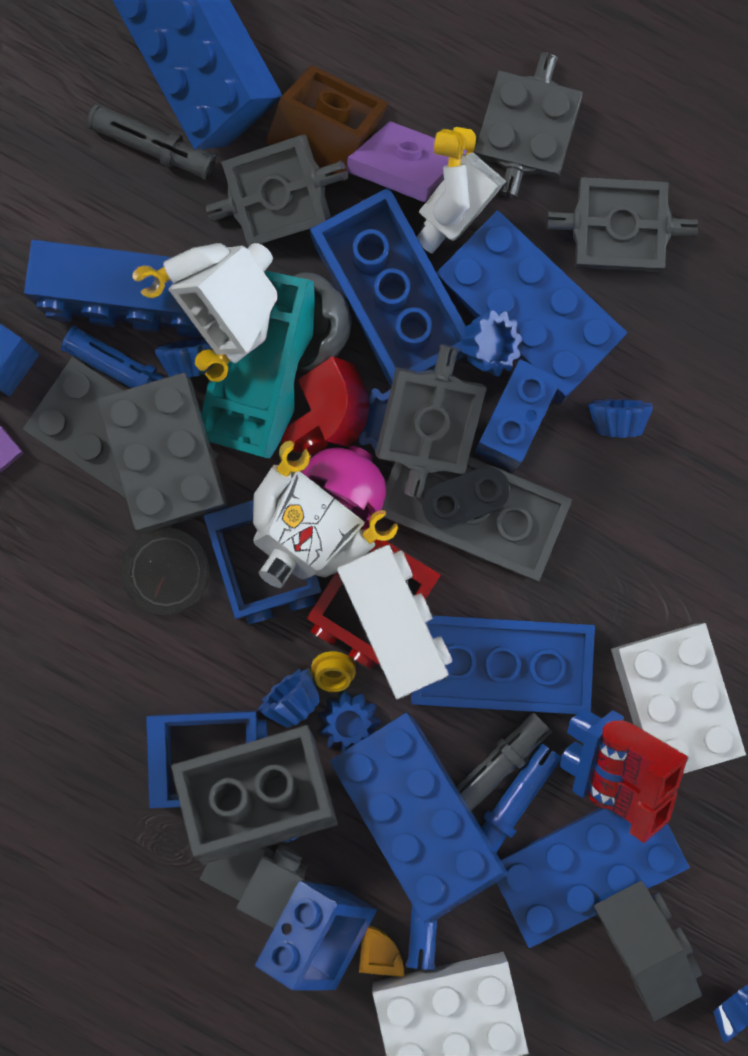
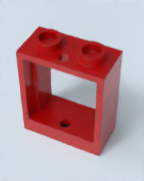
M376 539L374 541L375 547L368 553L386 545L390 546L393 554L401 550L388 541ZM402 551L413 574L410 580L420 585L414 596L421 593L424 600H426L441 575ZM337 572L307 617L309 621L315 624L310 632L332 646L337 638L352 647L348 656L369 669L373 667L375 662L381 665L372 646L323 616L343 585L341 576Z

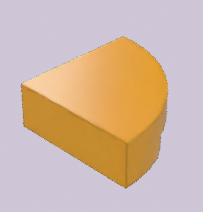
M369 926L361 943L359 973L404 977L403 960L396 943L382 930Z

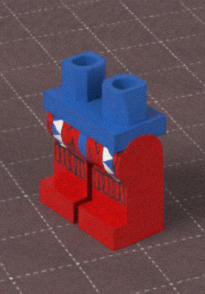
M584 709L570 720L567 731L569 735L582 742L583 746L575 741L567 747L562 754L559 767L575 776L572 789L574 793L582 798L588 795L595 805L612 810L631 823L629 833L645 843L670 821L678 794L677 789L680 787L688 756L634 724L623 721L624 716L614 710L601 719Z

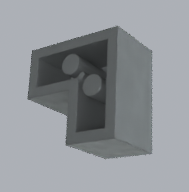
M278 845L275 850L266 846L208 863L199 880L239 900L236 909L275 928L298 882L304 880L307 866L300 863L303 857L290 848Z
M641 880L594 905L608 937L622 959L636 991L654 1022L702 997L696 978L702 976V973L691 954L693 952L692 947L680 927L672 930L666 920L672 916L659 892L651 896Z

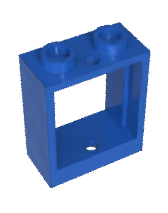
M519 359L473 456L513 474L522 463L562 379Z
M254 500L203 515L234 617L238 620L246 618L248 625L273 618L272 609L284 605H289L291 612L316 604L314 596L323 594L318 576L313 575L306 579L307 586L245 604L224 532L253 523Z
M259 710L146 716L149 808L181 807L178 792H173L171 726L246 723V741L249 743L268 737L267 720H259Z
M299 881L255 966L291 990H336L378 909L342 887ZM289 923L292 927V931L290 934L286 935L284 932V927L286 924Z

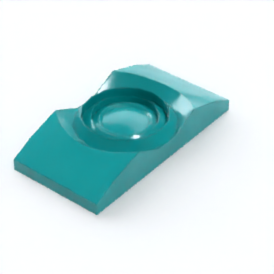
M265 270V275L277 290V300L270 311L267 337L263 343L237 363L230 361L227 364L228 373L224 380L220 382L209 380L201 414L210 442L264 458H271L295 411L294 378L298 362L313 337L315 295L314 281Z

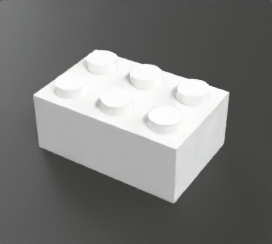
M386 545L337 568L396 699L449 675L445 665L452 663V659L442 637L438 636L432 639L425 622L433 618L422 594L420 593L414 597L411 594L406 580L412 578L413 574L402 550L393 554L390 546Z
M706 623L692 624L611 648L633 724L687 755L688 759L684 773L746 755Z
M504 952L438 966L432 970L404 974V977L394 976L373 981V997L386 1056H521L529 1054L510 969Z

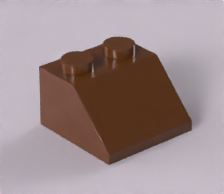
M311 65L280 98L266 143L273 145L300 135H306L313 159L319 168L343 161L346 168L332 172L331 175L347 170L348 157L373 136L389 103Z

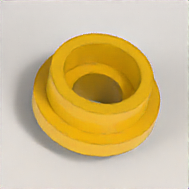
M336 651L325 652L313 660L311 673L320 689L327 692H340L348 688L354 679L356 665L354 660L344 653Z

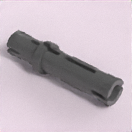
M100 103L94 104L87 119V128L89 130L99 132L126 146L160 159L162 166L167 168L176 166L201 177L205 181L210 178L215 168L217 155L202 149L194 150L191 144L183 141L182 135L175 132L168 135L138 120L108 109ZM120 126V127H122V128H124V129H126V130H129V131H131V132H133V133H136V134H138V135H140V136H142V137H145L146 139H142V138H140V137H138V136H135V135H133V134H131V133H128V132H126V131H124V130H122V129H119V128H117V127ZM161 144L167 148L172 149L173 151L186 155L187 157H183L179 154L172 152L171 150H168L164 147H160L158 145Z
M534 712L505 740L501 737L495 743L498 747L458 785L457 789L471 811L517 767L521 769L526 764L524 760L540 743L553 733Z

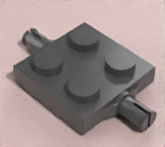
M540 53L534 76L523 77L503 71H498L474 153L481 160L496 163L506 170L504 179L507 182L499 192L504 197L508 196L511 182H513L509 194L511 199H517L523 175L540 174L559 179L582 101L583 91L559 86L551 81L556 62L558 61V57L551 53L546 69L548 53Z
M300 135L225 160L221 163L228 182V198L207 204L206 212L223 209L208 215L212 222L234 215L242 226L248 247L253 243L262 244L313 228L331 218L325 198V186L341 180H347V171L331 175L332 172L346 168V165L343 161H339L319 168L313 159L306 135Z
M581 177L578 188V204L574 213L548 211L546 229L573 232L576 243L575 268L663 272L665 269L666 246L670 237L696 238L698 219L672 218L668 205L669 182Z
M440 344L435 370L420 372L400 367L395 369L375 454L379 459L400 462L410 468L404 494L414 497V495L416 498L423 497V490L429 472L449 471L465 474L486 387L480 383L460 380L452 374L459 348L450 345L448 347L445 344Z

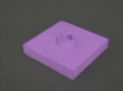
M389 121L348 157L346 171L414 199L426 202L443 182V166L448 165L449 157L434 154L435 138ZM464 149L462 156L467 154V150Z

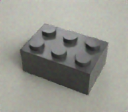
M185 372L97 399L136 531L146 533L229 508L191 379Z
M307 725L171 765L192 855L203 865L338 825L315 739Z

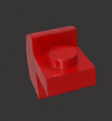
M332 356L298 379L311 411L287 426L281 439V444L293 441L294 447L291 451L302 453L307 449L309 455H312L326 448L328 442L348 447L360 436L366 425L369 414V399L363 381L353 363Z

